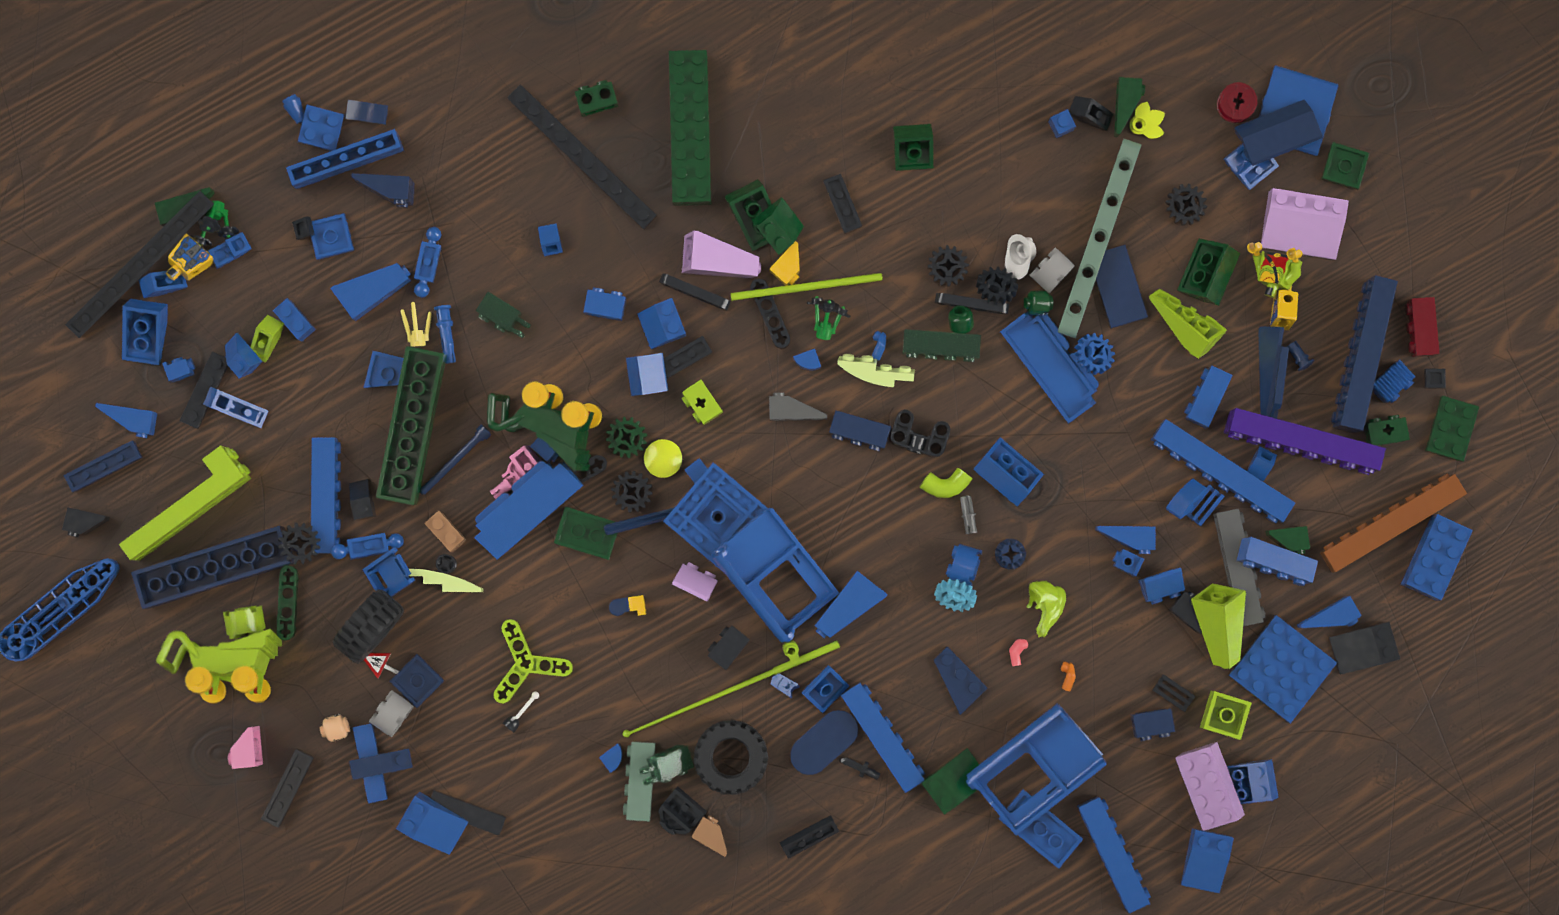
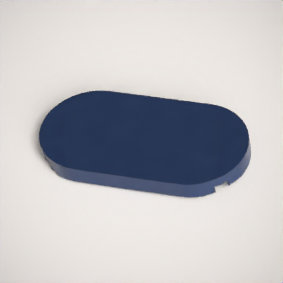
M841 710L826 714L792 746L790 757L793 766L799 772L807 775L821 772L855 741L858 734V725L854 717L848 712Z

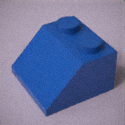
M672 298L657 303L637 314L651 350L687 336Z
M1174 568L1139 580L1145 602L1151 601L1152 604L1162 602V597L1168 595L1170 598L1180 596V591L1185 590L1181 568Z

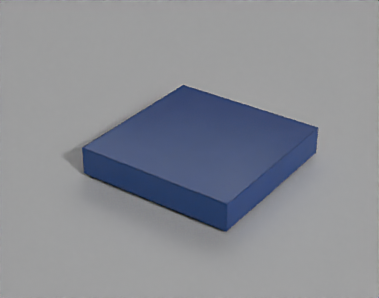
M345 213L312 221L315 235L311 236L317 260L354 251Z

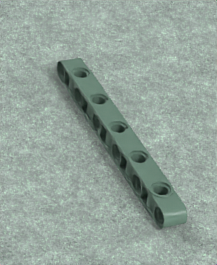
M1123 139L1059 325L1058 333L1076 338L1142 144ZM1125 163L1128 165L1129 169L1127 171H1122L1119 168V165ZM1114 199L1117 205L1109 206L1107 200ZM1097 234H1101L1104 236L1105 240L1103 242H1098L1095 240L1094 236ZM1084 270H1090L1093 276L1090 278H1086L1083 276L1082 272ZM1077 305L1080 308V312L1074 314L1070 311V307Z

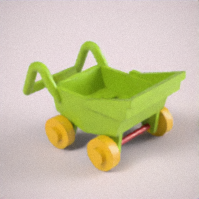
M271 629L230 643H220L218 647H200L196 642L190 641L185 633L173 631L166 637L156 662L170 673L175 674L188 650L194 668L187 673L185 681L187 687L192 692L200 694L208 703H219L226 695V686L221 681L223 680L231 682L233 687L239 692L245 693L250 701L261 703L271 693L270 684L264 679V675L270 659H275V656H278V647H282V640ZM180 639L183 644L180 646L171 664L165 658L173 641Z

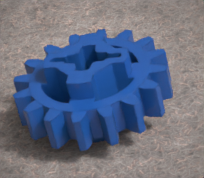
M1096 333L1086 334L1077 341L1078 344L1074 347L1078 350L1074 353L1075 356H1078L1076 363L1081 362L1080 368H1087L1086 373L1092 371L1093 375L1097 373L1102 374L1111 368V364L1115 361L1111 358L1115 355V352L1110 350L1113 348V345L1108 346L1109 340H1102L1103 335L1097 337Z

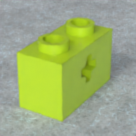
M699 380L682 392L684 397L681 399L687 408L691 406L695 411L692 415L698 424L702 422L705 425L723 413L702 380ZM698 399H700L701 401H706L704 403V408H702L701 406L696 407V405L698 404Z

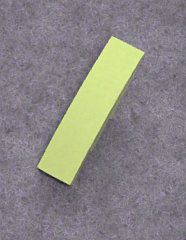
M409 569L411 572L409 576H423V584H442V592H483V588L449 574L423 569Z

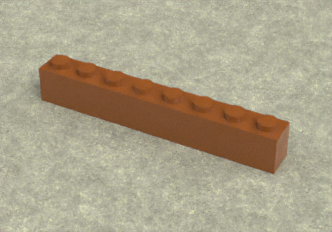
M1447 473L1439 477L1438 483L1434 485L1430 483L1421 488L1423 492L1418 495L1413 493L1405 498L1406 502L1400 505L1398 502L1389 507L1390 511L1386 514L1381 512L1372 517L1374 521L1367 524L1364 522L1357 526L1356 532L1352 534L1347 532L1339 537V542L1335 544L1330 542L1323 547L1324 551L1320 552L1330 571L1332 573L1339 571L1465 496L1467 492L1456 474L1449 476Z

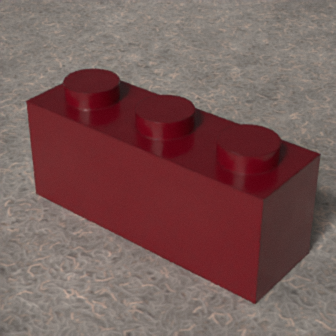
M1435 297L1412 298L1408 300L1407 304H1405V313L1409 318V323H1407V333L1410 334L1411 341L1408 343L1409 353H1412V358L1440 354Z

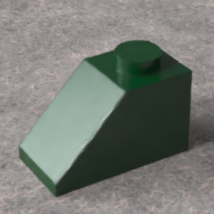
M1307 526L1265 531L1266 536L1286 550L1305 554V550L1310 549Z

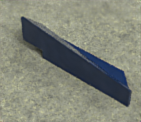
M1259 327L1261 415L1277 419L1278 409H1281L1289 347L1281 346L1284 327Z

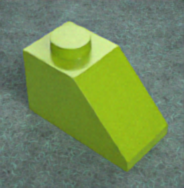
M269 315L256 327L251 344L252 350L263 362L268 360L284 327V323Z

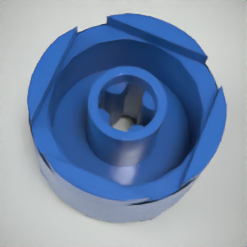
M963 544L955 545L952 552V559L954 561L953 564L948 565L947 577L952 581L957 579L959 583L966 582L967 586H972L973 584L970 580H975L980 564L978 554L982 555V550Z

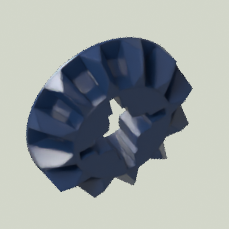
M1015 539L1003 540L996 547V561L1005 569H1016L1025 561V548L1023 544ZM1009 546L1013 552L1019 553L1013 556L1012 563L1008 556H1002V554L1008 552Z

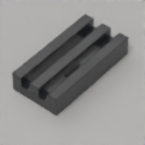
M1162 674L1152 691L1183 712L1187 710L1191 701L1196 697L1164 674ZM1165 680L1189 698L1185 699L1162 682ZM1162 687L1163 689H1165L1166 691L1180 699L1185 704L1183 706L1180 705L1178 702H1176L1175 700L1161 692L1158 688Z

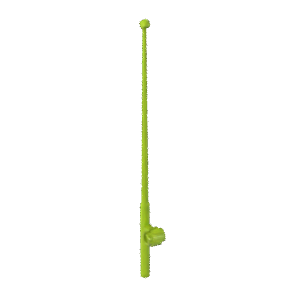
M792 640L785 642L782 648L784 654L790 658V661L632 731L624 730L622 735L628 738L632 733L769 676L777 675L840 648L839 643L834 641L799 656L797 643Z

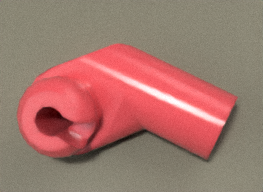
M1018 639L1010 647L1009 653L1012 666L1021 665L1020 653L1027 649V640Z

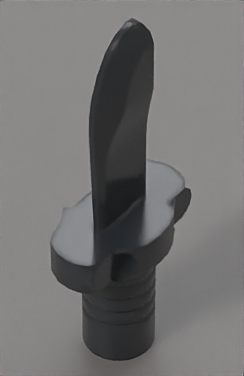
M850 758L840 759L841 763L860 771L859 776L862 778L866 774L878 780L881 774L868 767L869 762L865 761L864 765H861Z

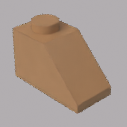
M708 815V817L703 816L692 838L725 857L727 849L721 826L717 824L719 820L711 815Z

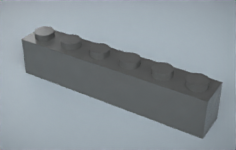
M1239 509L1215 513L1213 516L1229 587L1246 591L1243 626L1264 622L1265 611L1263 606L1260 607L1259 603L1261 593L1259 587L1256 588L1255 580H1257L1255 569L1243 566L1242 562L1236 561L1241 540L1248 538L1247 531L1243 530L1242 525L1245 523L1244 515L1242 512H1239Z

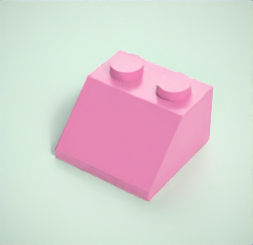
M260 726L247 728L230 749L231 753H228L229 765H232V769L263 765Z

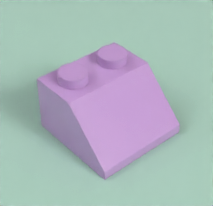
M689 562L687 565L682 564L672 584L708 602L718 582L715 580L716 575L705 571L703 574L697 571L699 567Z

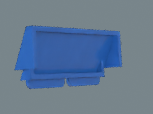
M1026 312L1000 332L1069 424L1096 404L1091 395L1097 391L1099 383L1091 372L1086 373L1087 368H1080L1081 362L1076 363L1078 356H1075L1074 353H1069V342L1063 334L1057 332L1058 327L1049 315H1038L1033 318L1032 315Z
M540 461L512 485L514 493L511 495L503 493L476 516V527L481 532L474 538L498 560L584 485L565 462L559 463L553 468L550 463L546 464L544 461Z

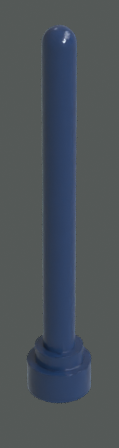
M481 424L476 429L475 436L420 488V493L426 494L480 441L487 440L492 435L491 432Z

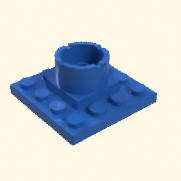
M713 462L663 522L722 571L712 558L713 552L768 508ZM720 514L722 519L716 521L715 515Z

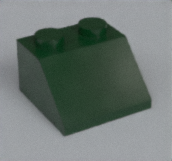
M931 124L893 126L895 170L934 168Z
M782 197L752 220L778 255L794 244L804 227Z

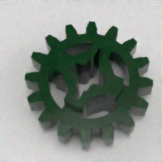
M623 417L622 422L616 419V425L610 424L612 431L606 432L610 435L609 438H606V441L611 442L608 448H615L613 454L620 452V458H623L624 454L631 458L632 453L638 456L637 450L643 451L644 449L641 445L647 444L643 438L648 435L642 433L646 428L644 426L639 427V420L634 423L633 417L629 421H627L626 417ZM624 425H631L635 427V429L628 430L624 427ZM618 429L619 436L617 439L614 440V434ZM622 430L628 435H632L630 437L631 445L626 440L622 441L624 438ZM639 435V436H640L639 442H638L637 446H635V444H634L635 437H637V436ZM621 445L628 446L630 450H622L618 447Z

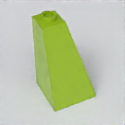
M1212 583L1192 598V604L1213 665L1230 669L1240 661L1246 591Z

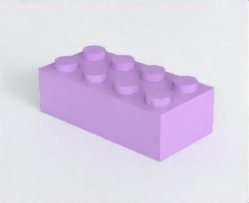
M1217 742L1181 753L1176 757L1203 831L1238 821L1245 815Z

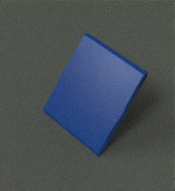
M1275 65L1266 95L1262 100V109L1259 117L1305 100L1313 110L1322 136H1324L1326 126H1328L1330 121V113L1338 84ZM1323 138L1299 147L1296 150L1317 156Z

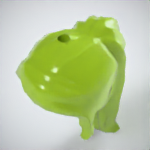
M1036 581L1029 585L1030 598L1026 607L1031 608L1033 601H1035L1037 604L1035 608L1042 610L1041 620L1036 628V633L1038 637H1045L1048 630L1055 624L1063 612L1066 593L1063 588L1053 586L1050 582Z

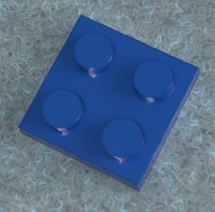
M306 105L297 142L328 151L336 150L344 114Z

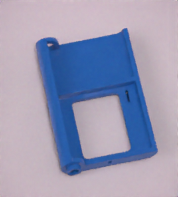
M768 508L760 513L712 554L713 560L780 642L791 641L794 638L797 627L839 594L838 590L773 508ZM786 560L790 561L816 594V599L790 620L783 616L759 586V582Z
M1057 703L968 773L966 782L971 789L976 788L982 793L1008 827L1017 835L1106 766L1107 763L1065 710ZM1024 753H1029L1050 778V783L1016 810L1009 812L991 791L987 783Z

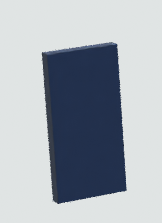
M1126 245L1106 250L1096 277V284L1110 329L1147 318L1146 309Z

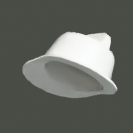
M1015 234L1009 239L1005 268L1007 273H1013L1012 278L1021 279L1028 273L1030 262L1036 256V246L1032 238H1025L1022 235Z

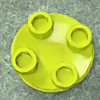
M657 440L647 447L644 454V463L652 475L666 478L674 475L679 470L682 464V454L679 447L672 441Z

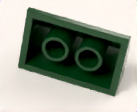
M1199 238L1177 291L1202 302L1219 306L1240 253L1228 244Z

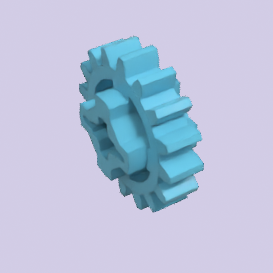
M948 579V582L942 580L941 583L937 584L934 594L936 596L935 600L940 601V605H945L946 609L952 608L953 611L960 610L961 612H963V609L969 611L970 607L973 608L977 599V595H975L976 590H972V586H967L966 582L959 583L957 579L956 581Z

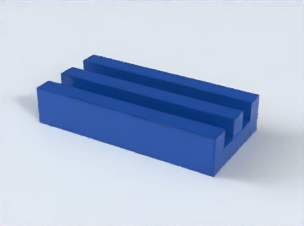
M1210 484L1206 488L1207 493L1211 491L1212 494L1194 516L1191 513L1206 494L1194 503V509L1186 515L1199 526L1205 522L1225 497ZM1216 495L1218 498L1199 521L1197 518Z

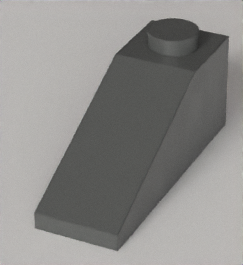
M773 393V396H769L770 421L827 420V414L790 396H785V393Z

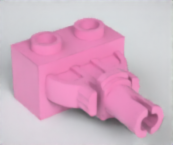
M524 445L509 457L512 461L509 463L507 471L502 474V477L505 479L494 489L490 490L491 494H494L493 497L495 499L503 493L512 490V485L541 461L530 445Z

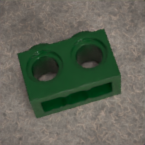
M600 81L596 83V86L590 88L589 86H582L575 92L582 117L619 107L611 81ZM603 91L611 93L607 99L601 98L600 95ZM585 96H590L592 101L589 104H584L582 99Z

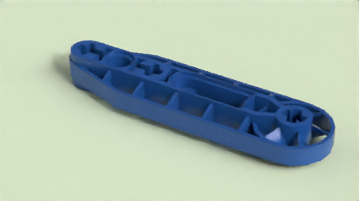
M107 558L69 574L0 633L1 654L12 661H25L33 657L101 600L119 573L120 566L118 562ZM106 565H112L110 567L111 572L106 571L108 569ZM84 571L85 575L75 583L71 581L70 578L75 574ZM93 575L97 577V583L94 586L90 583ZM68 582L70 587L58 595L55 591ZM77 589H83L80 592L81 596H76V594L78 593ZM99 590L101 593L99 594L97 599L90 604L87 599ZM52 594L55 599L46 607H43L40 603ZM84 602L87 608L75 616L72 611ZM58 604L60 605V606H57L56 609L53 610L50 614L46 615V616L44 617V620H43V621H41L40 623L38 622L39 619H41L45 614H47V613H48L51 609H53L56 605H58ZM37 606L40 612L28 620L25 615ZM64 610L46 626H42V624L51 620V618L54 617L58 612ZM69 615L72 620L60 629L57 623ZM20 619H22V620L24 621V623H17V622H18ZM15 625H18L19 633L17 634L14 631ZM54 627L57 632L45 641L42 636ZM16 639H21V642H19L21 643L20 646L16 645V642H18Z

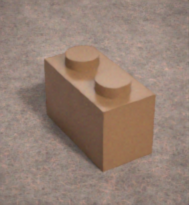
M442 511L436 512L425 522V525L452 553L467 540Z

